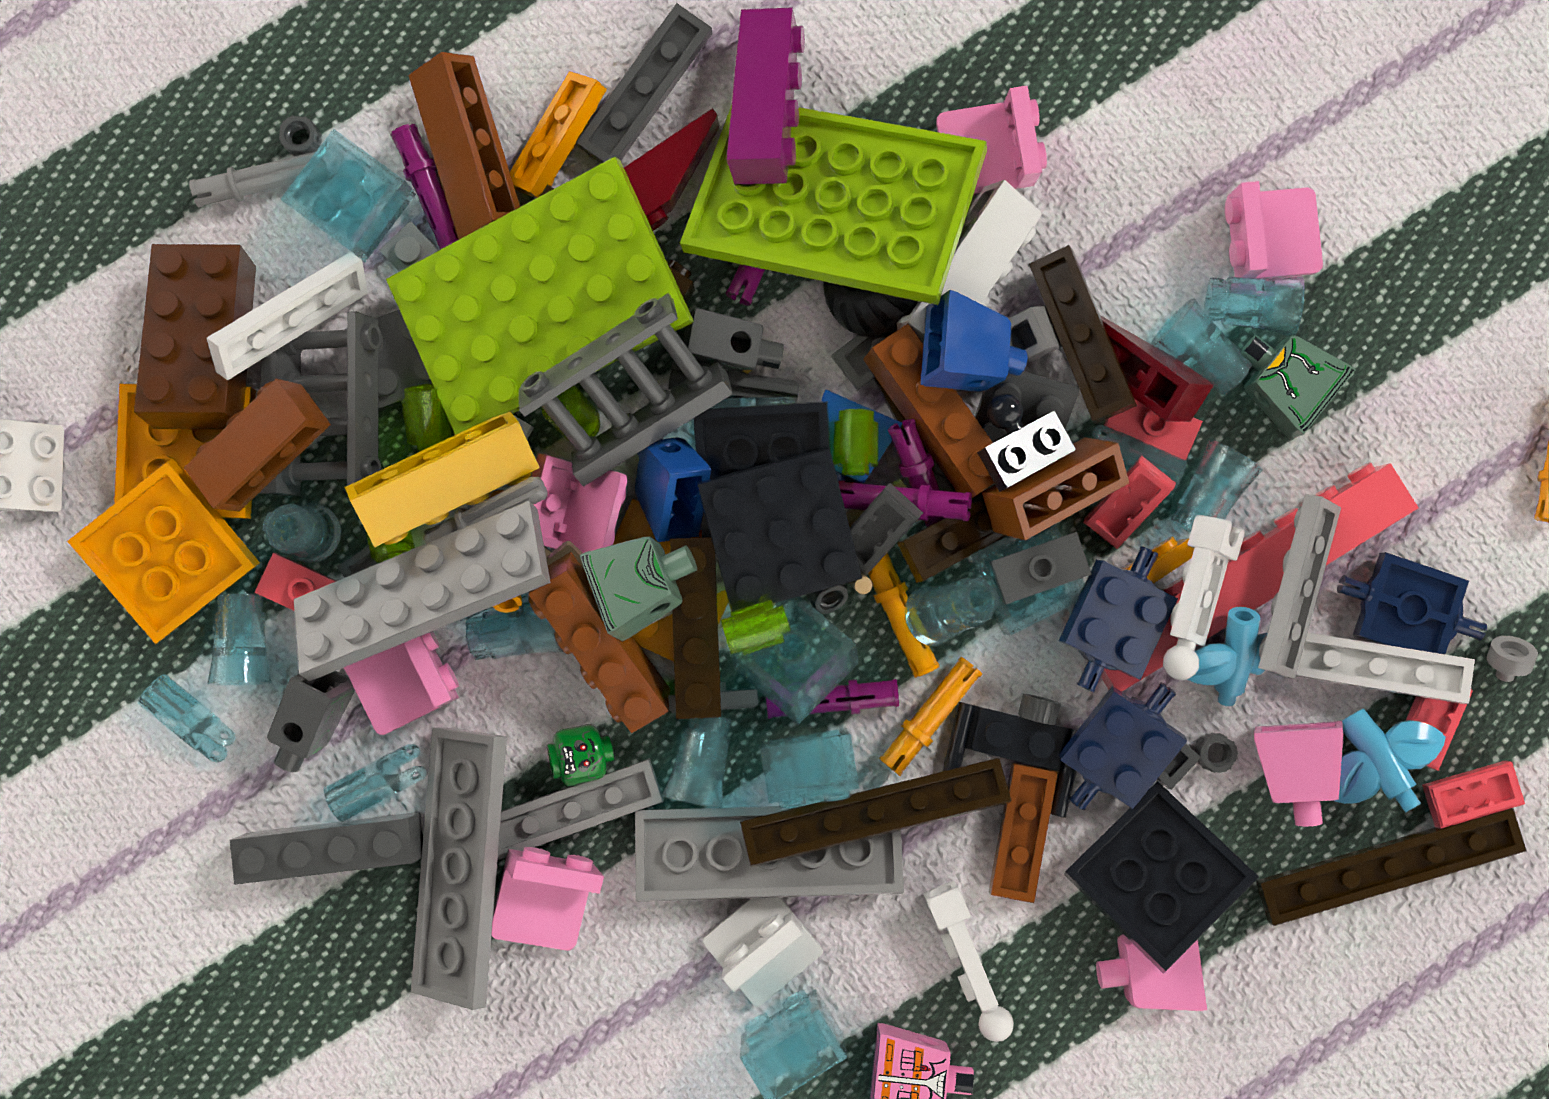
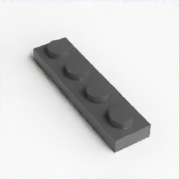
M676 3L577 140L578 148L601 164L613 157L621 161L713 34L712 27Z

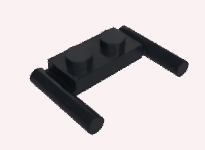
M959 702L942 772L961 767L966 748L1059 771L1050 814L1066 818L1070 803L1069 798L1072 794L1077 771L1062 762L1059 754L1077 730L1058 725L1043 724L1017 715Z

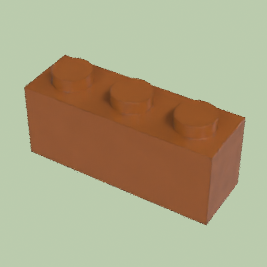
M276 378L274 381L262 386L257 392V397L243 411L231 416L226 422V427L213 440L201 445L196 451V456L184 469L213 509L241 511L331 424L301 384Z
M1085 437L1073 443L1076 448L1075 451L999 492L996 485L982 491L994 532L1027 540L1129 484L1119 443Z

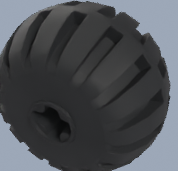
M823 281L824 296L831 314L845 329L861 336L874 338L890 336L897 331L896 323L903 316L910 315L919 302Z

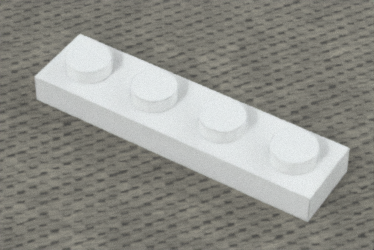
M351 252L347 253L207 337L216 372L226 380L231 379L368 294L362 259Z
M1307 633L1296 676L1469 704L1475 659Z

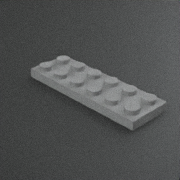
M526 501L295 598L294 612L299 675L308 681H312L551 583L538 509L530 501Z
M440 727L432 728L411 993L470 1010H476L486 1007L507 736Z
M801 806L635 811L636 901L903 894L901 830L751 867L740 821Z

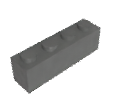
M420 812L248 832L230 839L234 885L411 864L422 857L423 847Z

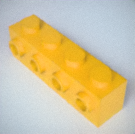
M511 412L492 417L346 486L345 489L374 547H377L383 543L391 545L401 541L408 535L410 530L424 523L426 525H433L441 522L449 516V511L464 504H478L487 499L491 491L505 484L508 486L516 485L528 479L531 475L530 472L540 467L519 421Z

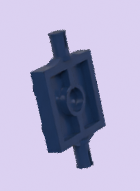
M1140 546L1131 570L1119 569L1103 560L1096 559L1091 570L1092 575L1088 576L1058 640L1078 650L1084 659L1088 660L1076 685L1093 693L1104 669L1119 670L1141 680L1178 598L1158 589L1147 578L1156 557H1158V553Z
M1384 552L1379 553L1372 577L1367 583L1349 578L1346 575H1343L1338 582L1344 584L1337 585L1338 593L1361 600V611L1353 633L1354 636L1377 644L1446 655L1448 645L1457 633L1481 641L1486 633L1480 632L1487 631L1486 623L1463 616V599L1469 580Z
M1161 682L1146 703L1129 698L1113 686L1109 689L1059 754L1060 760L1079 772L1084 779V782L1069 798L1076 807L1079 806V809L1085 810L1099 791L1113 795L1132 809L1137 805L1187 742L1185 735L1166 723L1160 714L1171 699L1176 696V692Z

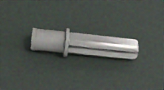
M311 152L240 170L228 167L227 173L197 180L192 179L189 181L192 196L197 195L198 197L194 201L197 207L200 208L204 207V205L233 198L240 202L244 200L246 195L321 178L324 175V168L319 155L316 152Z
M530 477L468 510L464 508L456 510L454 517L424 531L425 543H429L526 501H530L534 505L546 499L548 491L540 477Z

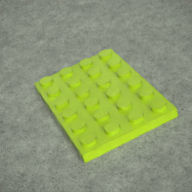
M731 105L680 241L684 253L915 301L939 304L987 153L986 141L799 107L798 127H791L790 137L795 139L796 162L795 165H788L787 183L734 184L727 163Z
M616 157L603 162L386 279L455 435L492 417L508 412L513 414L519 411V388L530 375L538 371L544 373L635 315L637 308L649 299L656 298L658 300L667 293L671 295L674 299L678 317L676 321L670 324L675 331L694 322L623 165ZM654 334L633 347L632 350L636 352L658 341V338ZM614 359L613 361H611L610 363L606 364V365L603 366L602 368H604V367H606V366H608V365H610V364H612V363H614V362H616V361H618V360H617V359Z

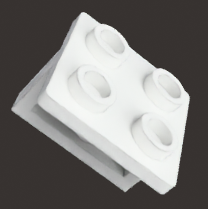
M0 419V512L17 510L59 512L61 510L64 428L62 426Z
M781 897L748 899L706 934L702 941L723 967L722 979L733 992L740 988L757 1008L823 954L822 947Z

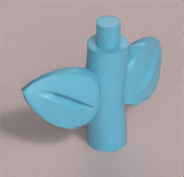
M1234 607L1230 609L1227 617L1225 644H1209L1195 650L1199 658V669L1194 676L1187 680L1201 685H1214V688L1219 692L1218 702L1221 705L1233 706L1236 702V697L1245 692L1250 673L1261 675L1265 671L1258 668L1260 644L1263 638L1267 636V633L1258 635L1260 615L1255 610L1247 607Z
M1361 709L1342 720L1343 733L1358 750H1351L1342 755L1339 799L1334 801L1344 804L1362 802L1373 797L1381 788L1388 800L1396 798L1405 813L1420 805L1421 802L1411 789L1417 784L1408 770L1422 769L1430 764L1444 746L1446 739L1444 734L1429 724L1413 720L1400 721L1385 734L1365 709Z

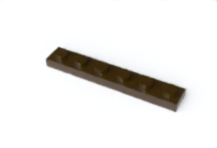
M1000 758L740 821L750 866L755 867L1008 804L1012 800Z
M1514 808L1442 829L1434 827L1256 880L1267 921L1269 924L1276 926L1519 854L1527 850Z

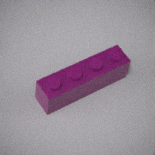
M793 7L741 9L727 149V163L734 184L787 183L788 165H795L796 144L795 139L790 137L791 127H798L799 106L798 101L794 100V90H801L802 69L800 62H797V53H804L805 34L804 27L796 25Z

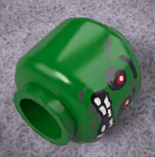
M593 724L559 730L554 734L553 743L547 744L553 778H561L566 786H575L603 778L607 771L606 763L614 761L609 735L601 737L598 729Z

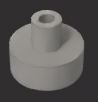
M1499 636L1491 642L1487 661L1497 670L1496 677L1498 679L1511 682L1515 676H1525L1532 672L1538 652L1532 644L1521 638Z

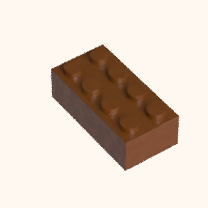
M151 245L134 412L153 429H224L226 422L231 416L244 410L247 369L226 380L216 372L207 342V337L253 310L256 265L241 245Z

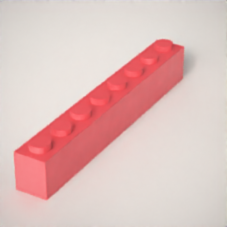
M1371 462L1364 464L1349 473L1347 476L1351 482L1338 490L1335 485H1331L1315 494L1341 507L1326 565L1419 508L1391 463L1376 467ZM1294 508L1276 518L1274 523L1277 527L1265 535L1259 530L1243 539L1237 561L1229 560L1207 639L1226 628L1230 609L1234 607H1247L1255 610L1273 599L1279 592L1284 574L1283 559L1291 548L1295 533L1294 519L1298 508ZM1183 577L1163 589L1164 592L1178 598L1176 604L1179 602L1183 590ZM1171 615L1141 680L1163 667L1165 653L1168 649L1177 645L1178 638L1170 635L1172 629ZM1104 669L1101 675L1108 690L1113 686L1122 692L1140 681L1119 670Z

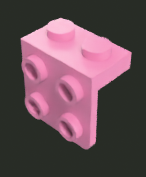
M1028 85L1010 88L1003 103L942 112L937 117V132L987 142V153L973 196L979 195L985 186L1002 180H1006L1015 189L1034 186L1042 173V169H1045L1047 166L1045 145L1043 142H1037L1035 126L1039 125V108L1036 99L1030 100Z
M1259 181L1241 183L1227 196L1225 218L1230 225L1231 243L1229 258L1232 267H1234L1235 281L1313 275L1322 269L1323 260L1316 194L1313 189L1306 187L1260 192Z
M538 453L536 461L540 468L533 471L532 477H540L548 491L546 499L534 504L538 509L544 546L557 549L564 542L571 541L582 553L613 545L615 539L614 530L619 511L626 498L627 476L619 472L608 471L583 487L573 475L572 462Z
M433 631L344 667L376 733L380 735L388 734L459 698L455 688L459 687L457 678L448 663L442 664L435 650L439 647V643Z
M524 847L523 851L508 849L493 910L492 937L498 940L567 951L572 950L577 943L589 892L600 894L604 879L603 874L593 864V860L583 856L567 855V859L550 856V852L534 847Z

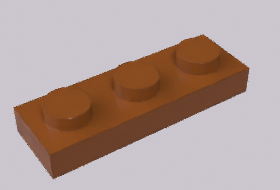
M1012 763L1008 781V790L1012 801L1004 804L988 891L990 895L1030 903L1035 902L1058 772Z

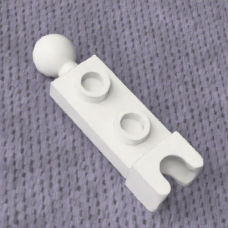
M1197 515L1193 522L1187 545L1194 548L1192 558L1184 567L1183 590L1179 602L1172 610L1170 619L1172 626L1170 635L1178 638L1177 645L1168 649L1163 657V666L1167 674L1176 680L1189 679L1199 669V658L1194 651L1195 646L1205 647L1229 560L1237 561L1244 538V529L1231 527V522L1227 520Z
M955 881L933 888L923 895L938 929L946 928L948 933L941 935V939L950 960L959 958L965 974L958 976V980L967 1001L970 1002L976 999L982 1014L979 1019L980 1032L990 1041H1004L1013 1031V1017L1008 1010L998 1006L999 1004L964 923V920L970 918L971 915L961 891Z

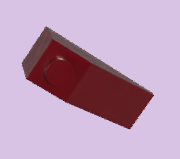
M713 108L624 167L652 231L662 226L668 220L667 214L674 209L719 129L718 115Z
M1100 315L1133 397L1165 421L1191 422L1214 384L1182 361Z

